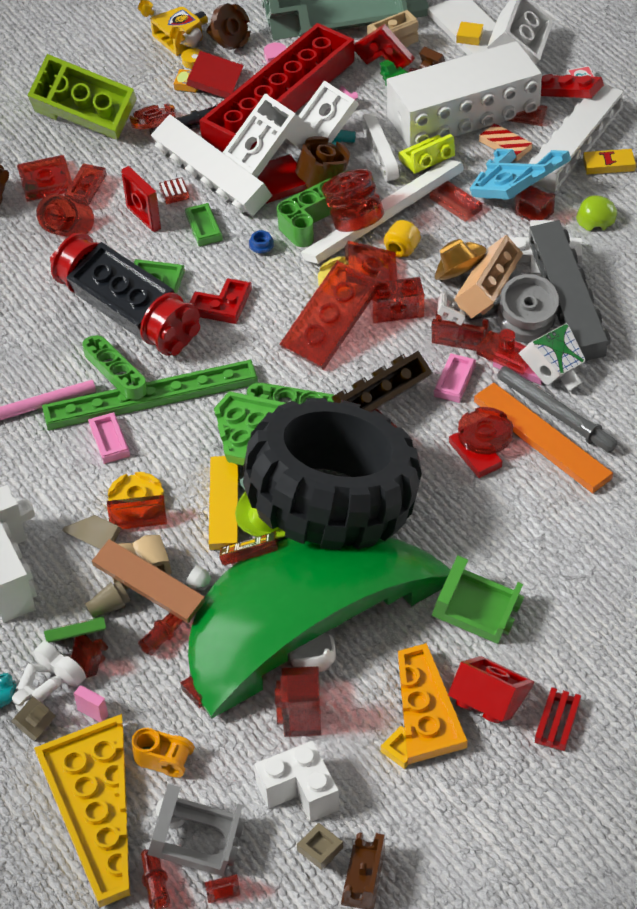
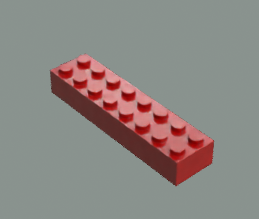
M319 23L315 24L200 119L201 137L223 152L264 94H267L295 113L313 97L323 81L330 83L355 62L354 39ZM254 142L252 144L250 150H252L257 145V142Z

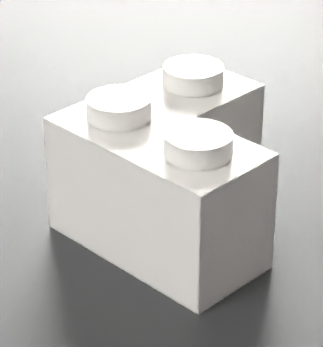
M313 741L254 763L256 785L268 809L298 797L310 822L340 811L339 790Z

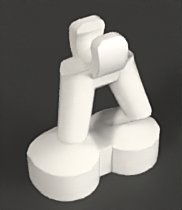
M42 641L33 651L39 665L27 664L22 678L16 687L17 692L12 696L16 709L20 711L32 696L39 702H42L63 683L74 687L79 686L86 679L83 669L72 658L60 654L53 645ZM36 672H48L56 675L48 679L37 689L31 687Z

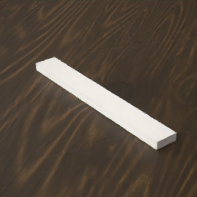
M447 159L303 250L301 252L303 260L320 264L463 172L462 162Z

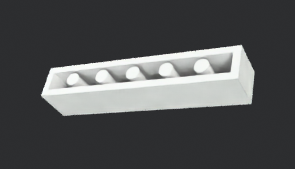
M604 84L592 98H584L581 103L576 104L572 114L564 119L562 126L553 132L549 142L543 144L539 154L535 158L533 157L529 164H537L551 150L569 151L571 160L534 183L535 185L554 192L557 191L581 161L583 152L590 150L622 110L623 90Z
M169 114L151 134V137L156 142L154 146L164 156L167 153L171 155L169 158L177 166L184 165V169L193 178L200 177V181L209 190L212 188L216 189V194L225 202L228 200L232 201V206L241 214L245 211L253 217L272 197V194L263 182Z

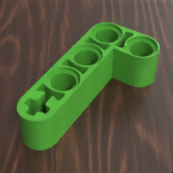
M353 170L344 171L338 176L329 178L280 202L277 205L279 230L298 247H307L313 244V223L360 200V174Z

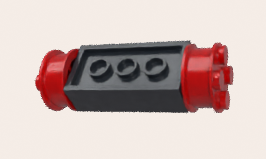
M73 233L51 255V275L56 282L66 284L71 292L145 343L156 345L161 354L166 356L178 355L192 338L199 333L201 327L199 324L200 314L195 305L184 303L181 296L176 294L171 287L103 242L94 243L93 239L85 233Z

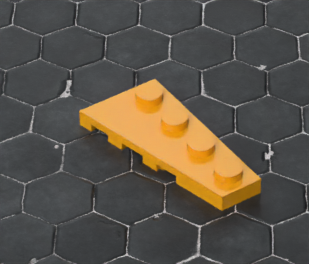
M427 643L399 650L398 664L408 765L467 748L468 741Z

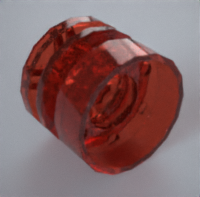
M367 169L350 170L331 178L323 185L322 192L326 198L327 206L332 208L330 215L336 230L340 232L358 231L373 225L383 217L385 213L380 196L375 193L377 188L375 182H373L374 179L371 171Z

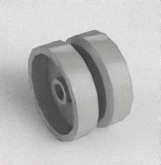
M522 274L509 280L501 291L497 311V322L501 330L511 339L528 343L549 333L554 325L559 306V295L554 285L547 279L534 274Z

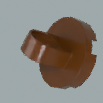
M227 3L219 5L212 14L211 24L206 29V32L225 49L232 50L243 47L248 42L251 31H248L247 25L250 22L249 17L238 4Z

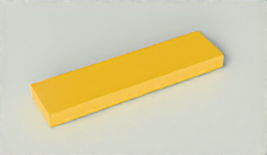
M226 456L210 457L209 550H222V547L238 543V524L235 510L238 503L239 465L228 462Z

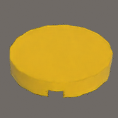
M135 472V475L130 476L125 474L111 484L108 490V503L112 512L119 518L129 521L144 520L152 517L160 510L164 503V490L159 479L152 474L145 472Z

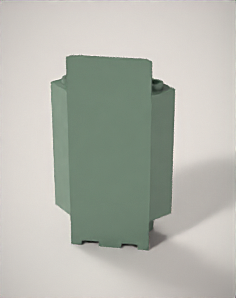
M427 0L262 1V6L266 11L265 15L268 26L271 27L273 40L302 36L317 23L336 31L367 26L405 10H408L415 18L429 16Z

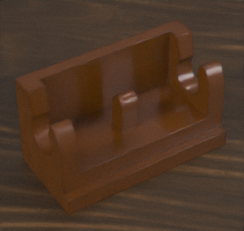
M359 832L355 838V845L353 844L341 905L360 909H374L385 856V834L376 833L373 842H367L363 840V833Z

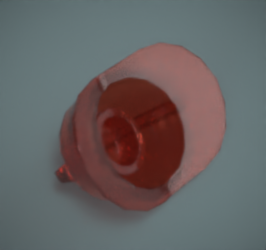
M50 194L43 197L36 209L39 225L51 234L69 237L73 233L87 234L94 224V213L91 207L85 201L77 198Z

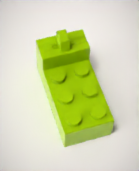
M49 54L46 55L27 95L35 112L54 120L59 116L115 140L119 139L137 100L133 88Z

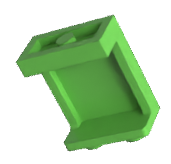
M457 555L437 599L432 616L498 644L502 634L509 635L515 619L510 617L511 612L515 611L518 613L525 596L519 594L523 584L517 582L513 590L467 571L465 568L468 559Z

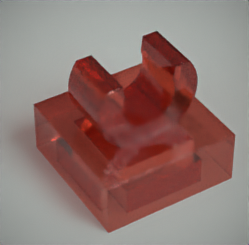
M86 634L75 637L71 658L80 665L86 678L97 675L99 664L106 659L102 651L108 650V646L102 639L92 642Z

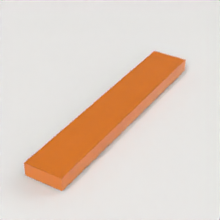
M493 382L474 396V402L491 416L496 415L509 430L592 494L612 480L613 472Z

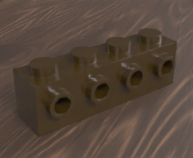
M419 350L408 357L402 354L391 361L392 366L387 369L385 365L371 373L373 378L367 381L364 377L351 385L353 390L347 393L346 389H343L331 398L335 403H341V400L360 404L361 409L373 412L433 374Z

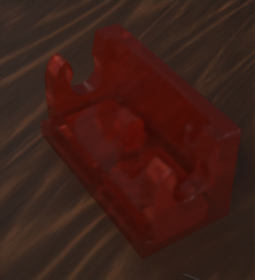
M436 311V319H433L431 324L433 344L480 352L484 351L489 335L488 319L482 320V326L464 323L459 325L456 322L442 320V316L438 315Z

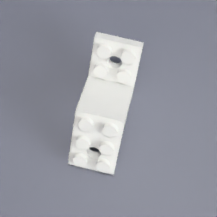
M323 81L299 116L267 94H264L223 151V154L257 178L283 141L299 152L305 140L309 137L329 138L328 142L332 143L359 103L326 81ZM331 108L330 113L324 116L325 111ZM257 142L256 147L250 150L252 144Z

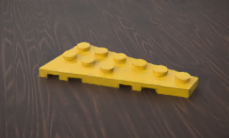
M120 714L34 748L99 908L130 896L123 717Z

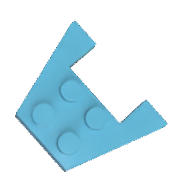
M497 148L493 153L495 158L488 160L486 163L487 170L485 173L480 172L470 187V191L473 197L512 199L521 191L569 162L571 156L569 151L551 150L537 164L511 163L516 158L513 149Z

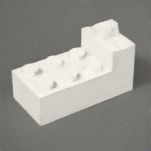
M8 485L0 487V619L2 623L36 610L33 598L37 597L36 590L31 581L33 576L27 563L23 564L19 560L22 559V554L18 546L19 543L26 541L22 523L35 517L34 508L28 498L16 501L12 497Z

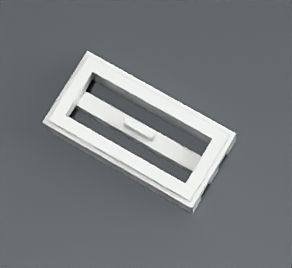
M442 291L438 299L437 314L442 316L446 312L448 320L452 321L453 317H456V323L462 325L465 319V311L461 310L459 306L455 310L454 307L457 304L454 300L455 296Z

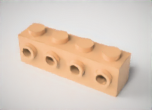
M507 235L486 249L484 257L475 265L454 298L459 308L465 311L471 319L479 313L482 315L486 314L494 306L493 303L501 294L502 288L509 281V276L516 269V265L523 255V252Z

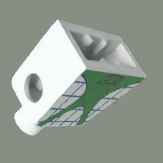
M567 323L533 340L519 352L522 359L545 385L561 380L568 392L582 384L575 370L585 362V358Z

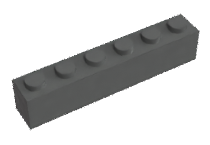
M560 220L530 226L529 245L541 276L554 285L559 295V306L556 315L560 325L562 326L566 323L569 325L585 361L605 357L607 345H610V335L607 329L603 330L600 310L595 309L593 305L594 297L590 288L587 289L585 285L586 277L584 270L578 268L577 253L574 248H570V237L567 229L563 230Z

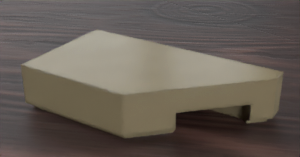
M93 515L65 526L62 531L101 550L109 539L114 542L116 541L122 528Z

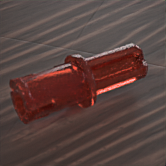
M171 613L167 614L162 620L154 622V627L139 640V647L144 653L153 655L166 640H171L174 637L173 632L184 621Z
M144 849L141 852L144 868L142 884L147 889L149 906L151 909H165L170 904L166 886L168 875L161 868L160 858L147 855L149 850Z

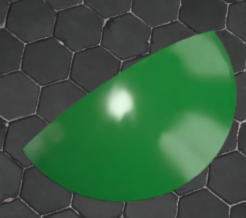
M391 537L386 541L379 539L371 547L356 549L353 545L342 546L341 550L321 549L320 544L306 541L302 544L285 538L252 552L229 568L214 583L205 595V602L197 611L192 623L189 636L188 659L192 682L202 706L211 719L262 691V675L287 662L288 653L381 601L389 605L403 597L412 607L442 590L451 569L420 548Z

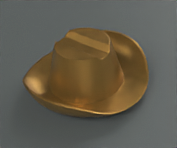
M461 239L448 243L440 250L441 260L435 273V279L447 280L469 271L482 260L486 253V248L473 242L464 243Z

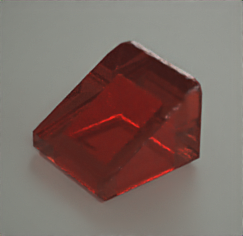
M237 874L203 882L208 903L240 895Z

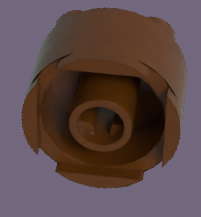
M313 136L305 140L300 151L295 173L306 183L307 188L346 171L350 152L343 144L336 142V145L328 142L329 138L322 136Z

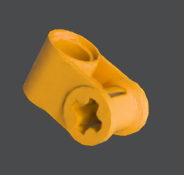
M152 728L139 729L132 736L133 756L138 766L175 778H180L184 775L185 762L195 749L194 744L190 740L182 736L156 731ZM143 747H152L150 749H142Z

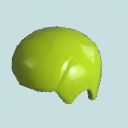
M597 195L589 196L581 203L576 220L587 231H592L595 227H601L604 231L615 223L617 210L610 199Z

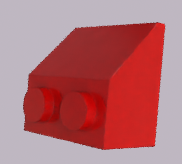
M483 656L461 661L448 696L456 699L455 703L458 706L468 710H473L474 708L482 712V716L486 720L500 723V721L504 722L512 719L532 689L535 681Z

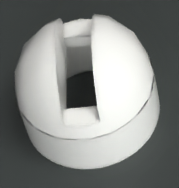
M196 565L187 578L186 586L196 591L207 589L211 580L209 572Z

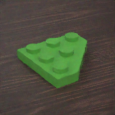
M231 391L223 397L214 408L224 446V454L228 462L244 466L251 432L268 412L273 413L279 405L285 404L284 402Z

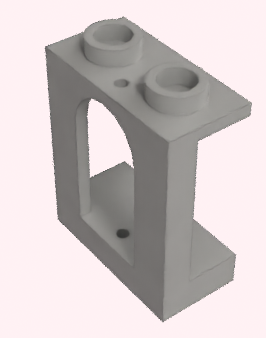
M168 784L147 855L223 876L226 866H233L237 855L238 847L233 845L234 837H241L245 819L240 818L243 805L238 804L233 814L178 798L180 787ZM172 817L218 830L225 839L224 850L218 854L211 855L166 843Z

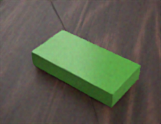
M209 203L185 208V215L199 247L223 241L222 233Z

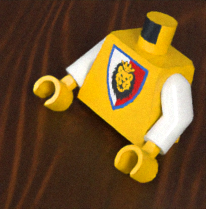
M140 0L137 7L144 17L149 16L152 36L176 56L189 48H195L203 38L202 26L208 23V18L203 11L192 14L185 7H178L170 11H160L154 8L153 4L148 0Z

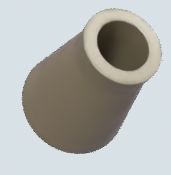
M117 581L114 584L110 582L90 601L86 602L85 606L94 619L100 615L126 607L125 604L131 600L121 582Z

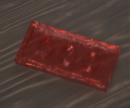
M337 260L279 345L282 349L324 370L381 287L380 282Z

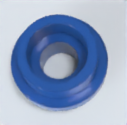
M264 230L254 232L249 239V248L256 253H266L274 247V239L269 232Z

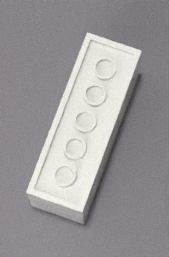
M514 41L388 78L387 117L408 148L438 134L441 137L449 134L454 137L491 126L494 123H502L540 111L542 73L519 43Z

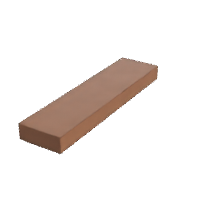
M110 539L92 560L93 566L186 623L191 621L205 602V596Z

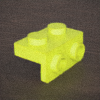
M438 134L398 152L399 161L414 174L455 156L454 136L449 134L441 137Z

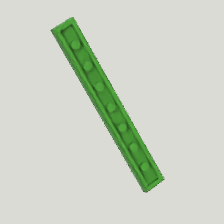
M250 359L146 382L147 393L139 399H128L118 389L45 404L42 405L47 430L49 431L88 422V419L113 412L117 416L248 387L258 383V377Z

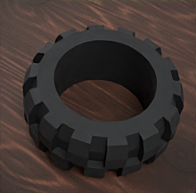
M307 398L305 403L300 404L291 401L279 405L273 413L268 412L251 432L242 471L244 476L243 485L251 507L257 509L259 518L272 529L277 527L285 531V537L302 544L306 541L320 544L321 549L341 550L342 546L351 545L356 549L371 547L379 539L386 541L406 523V520L413 512L422 476L417 449L413 447L411 437L402 427L395 428L391 425L390 418L375 410L369 412L361 409L360 404L341 400V403L327 402L326 398ZM312 468L337 471L350 477L330 475Z

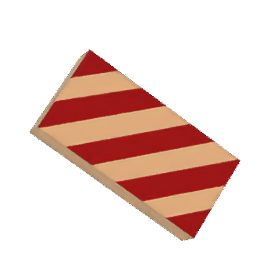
M495 123L479 135V142L494 150L497 148L513 149L516 155L515 161L520 160L532 150V142Z

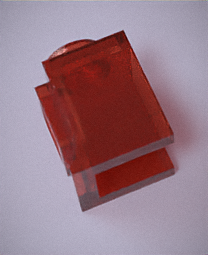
M531 185L515 196V214L528 221L547 220L554 213V193H546Z

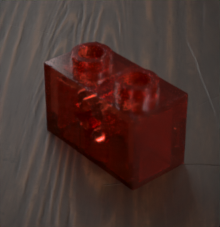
M420 277L368 283L369 308L373 324L424 317V291Z

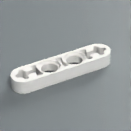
M375 113L362 115L364 134L386 182L398 180L397 162Z

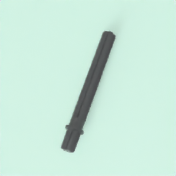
M503 366L498 372L497 377L502 382L586 438L585 440L588 444L594 443L608 453H611L617 446V440L604 432L600 424H593L507 366Z

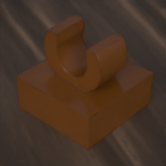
M425 46L419 53L422 60L420 69L445 62L443 54Z

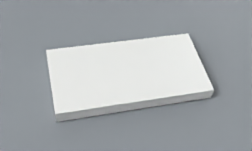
M448 0L428 8V15L455 43L461 22L483 24V34L479 46L462 43L456 44L467 55L489 49L487 46L496 23L473 0Z

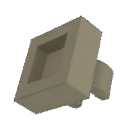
M32 696L11 722L35 741L56 715L41 701L39 702Z
M320 823L297 843V851L321 870L343 849V841Z

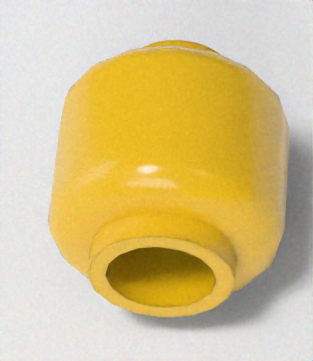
M396 221L384 236L386 250L394 257H408L420 243V231L409 221Z

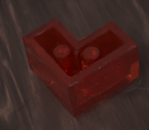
M319 666L282 668L281 680H276L275 706L277 708V725H283L284 737L321 735Z

